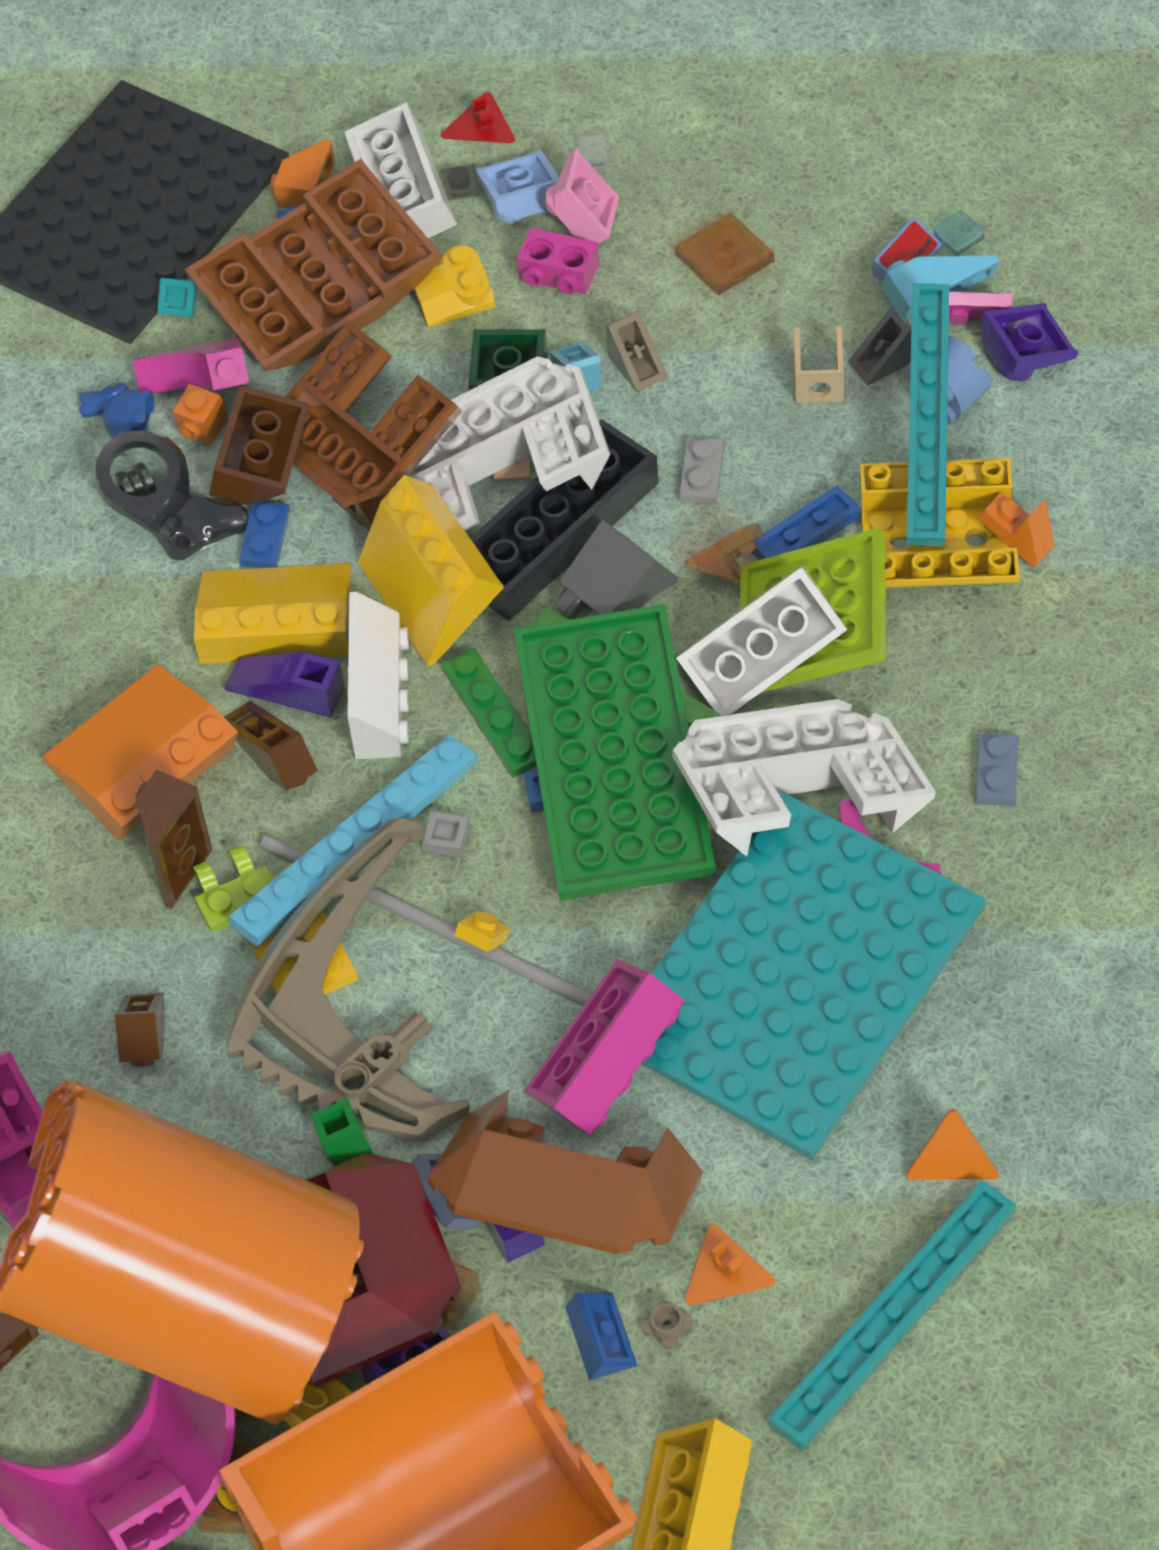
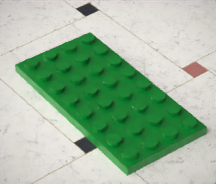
M665 604L514 629L559 901L716 875V865L706 814L672 757L676 745L679 741L683 742L688 735L689 726Z

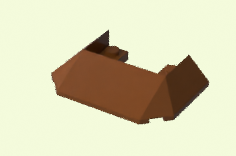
M347 321L286 395L287 398L310 404L293 464L344 507L386 494L404 475L410 474L462 413V410L453 401L417 375L371 431L356 421L345 410L357 400L391 359V354L349 321Z
M509 1090L466 1115L428 1175L427 1183L435 1192L441 1191L447 1197L446 1205L455 1215L614 1254H621L632 1251L633 1244L650 1240L654 1246L670 1242L701 1181L703 1171L668 1127L654 1152L644 1147L624 1145L616 1161L543 1144L546 1126L533 1124L523 1118L512 1119L506 1117Z

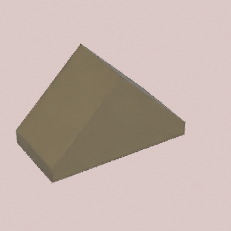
M635 311L606 326L608 357L636 392L668 377L640 311Z

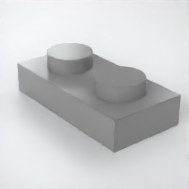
M687 438L680 488V502L717 504L724 440Z

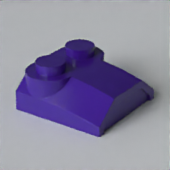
M1046 303L986 311L983 313L980 320L982 344L1001 373L1009 380L1026 381L1032 377L1035 369L1076 359L1079 354L1047 309Z

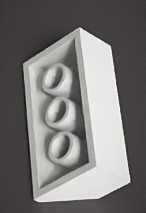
M407 102L344 132L354 161L356 162L361 159L427 238L457 225L423 130Z
M801 565L680 653L676 659L714 711L722 716L732 714L840 636L847 628L808 572Z
M349 592L348 722L355 759L402 757V744L409 743L408 721H402V712H409L408 689H402V681H409L408 658H402V650H409L408 627L401 628L399 612L358 592Z

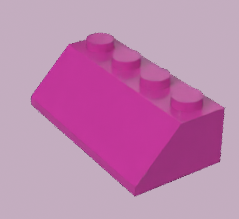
M617 959L523 1092L574 1127L591 1135L594 1129L604 1123L608 1116V1109L617 1096L628 1089L632 1081V1075L640 1063L651 1056L656 1046L655 1042L664 1029L675 1022L679 1015V1008L685 1000L649 972Z

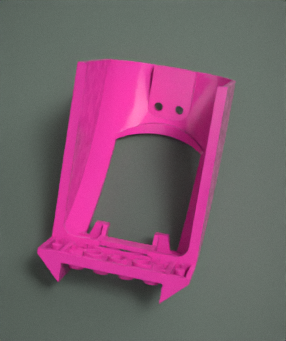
M8 1050L0 1053V1213L5 1221L10 1224L11 1228L14 1229L26 1214L38 1171L29 1167L28 1162L42 1110L11 1052ZM151 1374L145 1399L137 1413L114 1439L98 1450L69 1462L52 1465L18 1463L5 1459L0 1454V1522L13 1536L33 1550H157L178 1537L193 1524L215 1496L222 1482L219 1470L229 1465L235 1433L234 1407Z

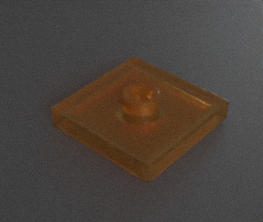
M731 212L675 245V255L718 296L775 261L774 252Z

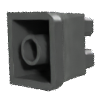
M602 519L559 581L566 588L559 596L555 605L573 619H575L586 604L592 608L586 617L641 608L660 592L674 585L679 578Z

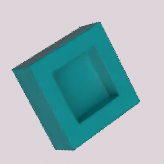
M160 278L157 313L194 317L197 302V286L191 280Z

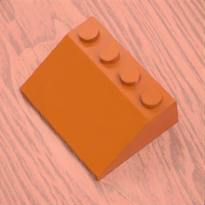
M157 664L43 755L42 760L99 822L120 841L142 823L136 802V794L141 784L145 781L148 782L156 769L190 784L235 747L238 732L211 703Z

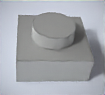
M431 811L422 841L423 852L461 858L470 829L469 817Z

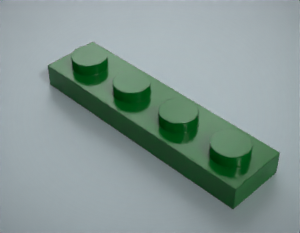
M472 648L442 662V671L511 777L513 778L536 767L530 731L476 649Z

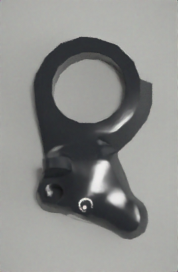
M128 431L112 438L103 446L95 466V483L99 494L117 513L151 532L160 541L171 559L185 560L192 554L208 548L224 538L246 531L249 514L244 506L238 503H220L190 491V477L186 458L180 447L168 436L161 437L149 431ZM132 448H146L156 452L164 460L168 468V477L164 485L155 493L147 496H132L122 492L113 482L110 468L114 459L123 451Z

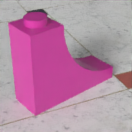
M238 337L132 359L139 391L146 390L158 393L186 389L189 384L200 388H210L214 391L249 383L242 347Z

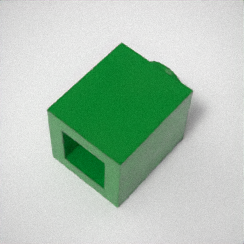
M348 1098L310 1115L321 1145L333 1166L365 1152L374 1154L363 1125Z

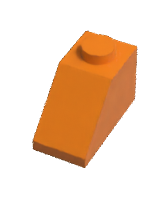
M324 139L282 160L278 174L272 175L270 192L275 195L277 207L290 208L302 205L305 193L329 179L335 163L332 140Z

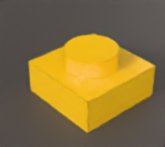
M476 911L458 922L454 936L486 952H490L505 942L511 927L499 922L497 917L490 913Z

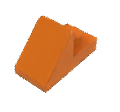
M1001 491L977 518L1010 548L1017 547L1018 555L1033 568L1037 566L1055 545L1047 505L1044 500L1031 515H1028Z

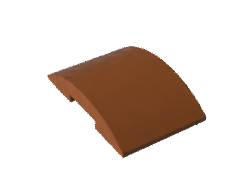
M361 159L305 193L302 205L248 238L243 232L185 269L189 278L264 371L291 366L323 352L347 321L360 330L373 323L404 299L442 259V254Z

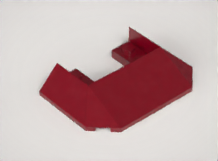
M365 1152L304 1179L344 1196L356 1204L360 1219L359 1239L364 1241V1247L357 1262L365 1283L355 1286L349 1299L344 1300L330 1336L329 1344L310 1377L315 1388L435 1336L443 1322L440 1317L448 1302L450 1300L455 1301L463 1288L418 1171L412 1163Z

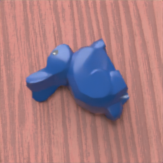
M119 382L109 385L100 391L80 393V414L87 418L103 414V422L111 439L128 431H148L150 414L154 412L155 408L152 391L130 390L126 383Z

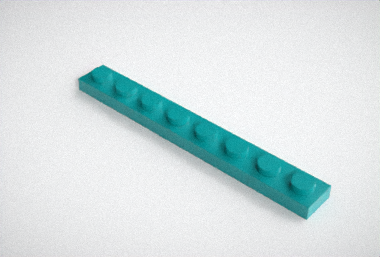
M913 283L906 545L945 546L950 284Z
M982 1180L768 1418L769 1427L803 1451L1015 1213L1016 1204Z

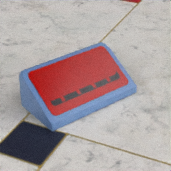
M912 217L874 259L873 277L884 281L886 270L900 260H904L906 263L916 257H933L943 247V244L919 220Z

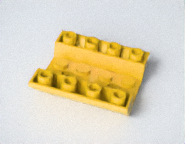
M1010 458L946 460L945 546L910 545L904 549L893 547L891 542L896 538L907 539L908 462L860 464L862 532L879 527L885 535V587L1020 582L1017 547L1010 548L977 519L1001 491L1012 500L1013 486ZM972 535H980L986 539V542L980 546H972L966 542V539Z

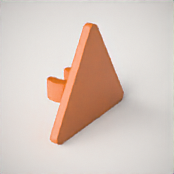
M949 1109L906 1172L908 1180L998 1179L999 1177L998 1170L956 1109Z
M711 1224L707 1228L685 1296V1303L691 1306L772 1287L775 1284V1278L717 1225Z

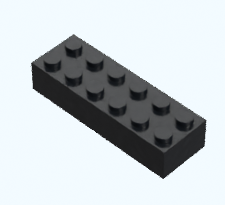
M603 419L599 423L610 456L592 490L580 475L548 491L540 484L537 477L470 537L504 586L488 607L508 621L572 564L602 519L613 526L659 484L657 455Z

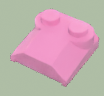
M574 148L569 153L558 182L547 188L545 204L549 212L557 216L564 223L572 237L598 242L599 244L610 237L620 196L612 190L580 154L579 150Z

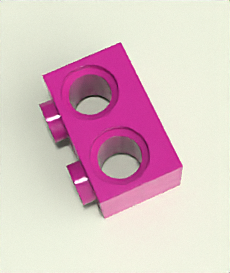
M532 227L517 257L520 280H524L531 286H540L542 284L555 287L565 294L577 292L586 295L600 264L598 242Z

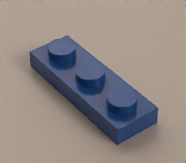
M835 486L751 541L750 552L761 560L820 544L861 517V507L839 486Z

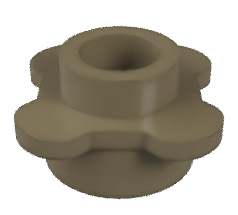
M662 1301L652 1310L650 1318L643 1321L642 1330L644 1334L648 1336L653 1335L659 1339L664 1348L671 1349L678 1345V1338L684 1331L691 1330L693 1320L689 1314H683L677 1305L670 1301ZM670 1322L671 1326L667 1328L663 1324Z

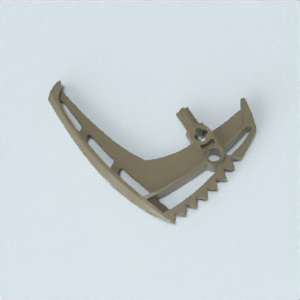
M397 818L388 820L340 863L306 898L266 949L250 976L234 1013L227 1044V1057L243 1056V1069L245 1071L261 1068L260 1082L279 1081L280 1095L298 1092L299 1105L317 1102L319 1110H322L348 1098L365 1129L422 1141L433 1137L458 1122L470 1111L469 1100L463 1099L445 1103L400 1073V1067L409 1059L407 1052L433 1028L432 1024L427 1021V1017L420 1012L418 1014L415 1011L392 1034L374 1035L363 1043L341 1022L322 990L330 962L343 935L368 895L407 843L424 839L423 824L409 819ZM387 847V849L371 864V866L357 880L351 881L368 863H370L377 855H379ZM335 897H343L313 939L309 942L300 941ZM288 957H298L297 962L269 1008H267L261 1000ZM261 1023L271 1035L299 1059L334 1084L335 1089L327 1091L274 1063L250 1045L248 1042L259 1024ZM350 1083L362 1085V1087L356 1090L345 1088ZM369 1105L370 1107H372V1108L378 1110L379 1112H381V1113H383V1114H385V1115H387V1116H389V1117H391V1118H393V1119H395V1120H397V1121H394V1120L388 1119V1118H386V1117H383V1116H381V1115H378V1114H376V1113H374V1112H372V1111L366 1109V1107Z

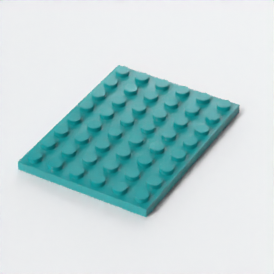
M781 792L780 797L791 814L789 827L752 833L748 856L744 855L741 851L737 853L652 972L654 977L685 1001L679 1008V1015L675 1022L665 1028L655 1042L656 1046L651 1056L640 1064L813 1160L986 907V898Z

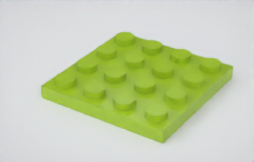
M879 527L741 565L740 610L802 565L847 628L844 633L761 693L886 661L885 535Z

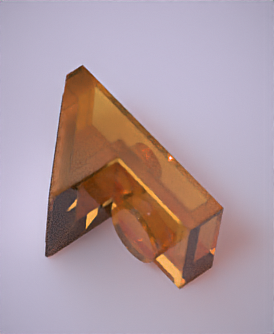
M758 523L746 525L684 562L687 568L739 583L741 569L733 554L735 553L736 557L740 558L757 548L754 542L764 537Z

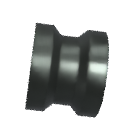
M143 462L135 464L131 471L115 473L117 485L122 492L132 496H147L157 491L154 481Z

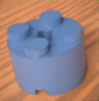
M950 335L948 348V424L958 419L991 386L990 377L985 367L979 371L973 362L977 358L975 353L963 342ZM910 362V363L907 365V367H906V372H907L909 381H910L911 362Z

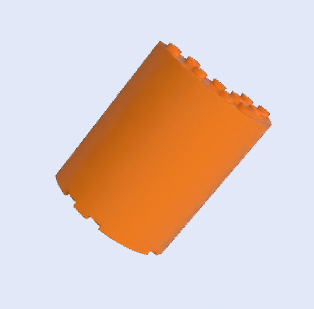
M71 1079L70 1082L66 1080L61 1082L45 1100L28 1162L29 1167L38 1170L26 1214L9 1234L1 1261L0 1311L278 1425L288 1411L294 1413L300 1406L304 1395V1387L329 1344L330 1336L344 1300L349 1299L355 1289L357 1276L352 1273L354 1264L358 1261L364 1247V1241L359 1239L360 1219L356 1204L344 1196Z
M495 1311L219 1470L230 1501L233 1505L238 1503L236 1509L242 1520L241 1524L254 1550H604L631 1534L634 1530L633 1523L637 1522V1517L625 1498L618 1501L610 1487L614 1483L606 1467L601 1462L594 1464L580 1443L572 1445L565 1434L568 1431V1426L563 1416L556 1407L550 1410L542 1399L546 1395L540 1382L544 1379V1375L538 1363L532 1356L525 1358L518 1347L521 1345V1340L517 1331L509 1321L503 1324Z

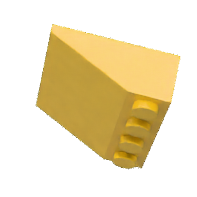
M404 475L380 502L358 564L386 606L399 612L401 628L408 627L409 640L425 664L430 666L440 659L499 594L504 586L432 484Z
M351 563L203 571L195 607L194 642L199 663L237 662L239 657L301 652L321 657L349 656Z

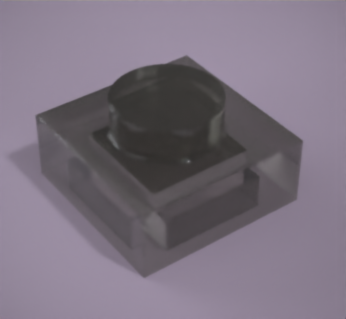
M474 164L440 169L441 181L448 201L480 196Z

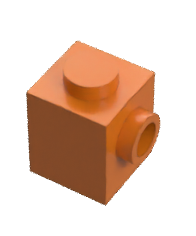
M191 384L187 386L172 411L180 434L190 440H198L212 445L229 420L221 395Z

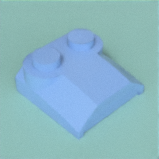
M542 150L488 167L475 169L476 175L492 203L496 219L505 223H516L527 216L537 213H549L545 204L546 190L558 182L559 176Z

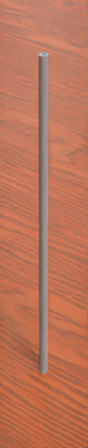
M267 834L264 835L260 842L261 849L292 864L305 854ZM376 887L373 888L366 898L367 901L581 1006H584L593 994L499 947L486 952L454 936L456 926Z

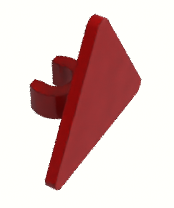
M484 92L479 98L473 99L472 104L441 133V138L507 144L515 142V137L491 92Z

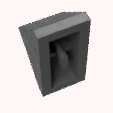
M891 306L848 360V363L867 385L907 366L911 362V325L895 307Z

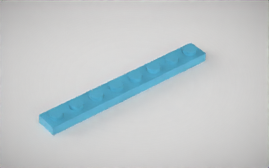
M452 735L446 736L229 916L230 926L256 947H260L284 926L322 881L366 839L390 819H413L478 762L477 754Z

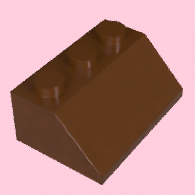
M239 385L215 464L209 496L247 505L253 501L258 502L285 494L310 404Z
M156 769L149 781L143 782L136 794V802L165 906L172 909L196 875L193 867L205 862L213 849L197 787Z

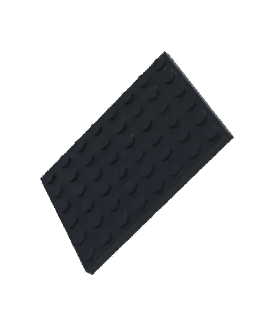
M121 80L0 214V285L131 345L157 315L160 278L187 280L189 276L186 274L185 269L207 256L269 185L272 175L278 174L282 160L290 157L289 152Z

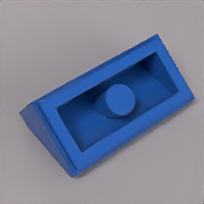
M613 1292L576 1293L565 1308L588 1379L593 1380L636 1367L637 1363Z

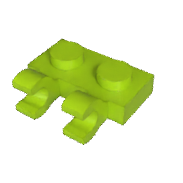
M243 845L229 851L232 858L231 863L239 877L219 886L208 861L193 867L197 875L195 879L203 894L194 897L195 903L211 933L229 926V916L274 880L266 865L256 870L254 869Z

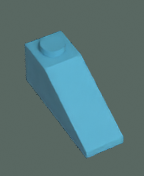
M996 255L916 257L906 263L904 260H900L886 270V276L881 289L892 306L905 319L912 317L913 283L950 284V292H961L994 275L1000 260Z

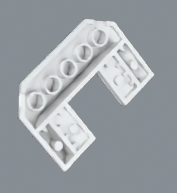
M537 356L451 399L462 410V413L419 465L407 476L432 484L464 531L480 524L469 486L530 455L532 456L540 484L546 491L578 475L583 478L592 490L610 453L582 370L569 364L566 367L556 365L549 359Z
M839 699L698 719L690 726L688 735L683 742L679 741L672 754L673 759L716 833L746 856H748L753 832L789 827L791 814L780 797L781 792L790 795L843 786L861 815L879 813L891 833L895 832L932 801L936 794V791L889 718L873 713L871 718L851 711L852 704Z

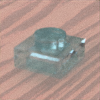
M960 209L934 226V236L958 256L984 239V229Z

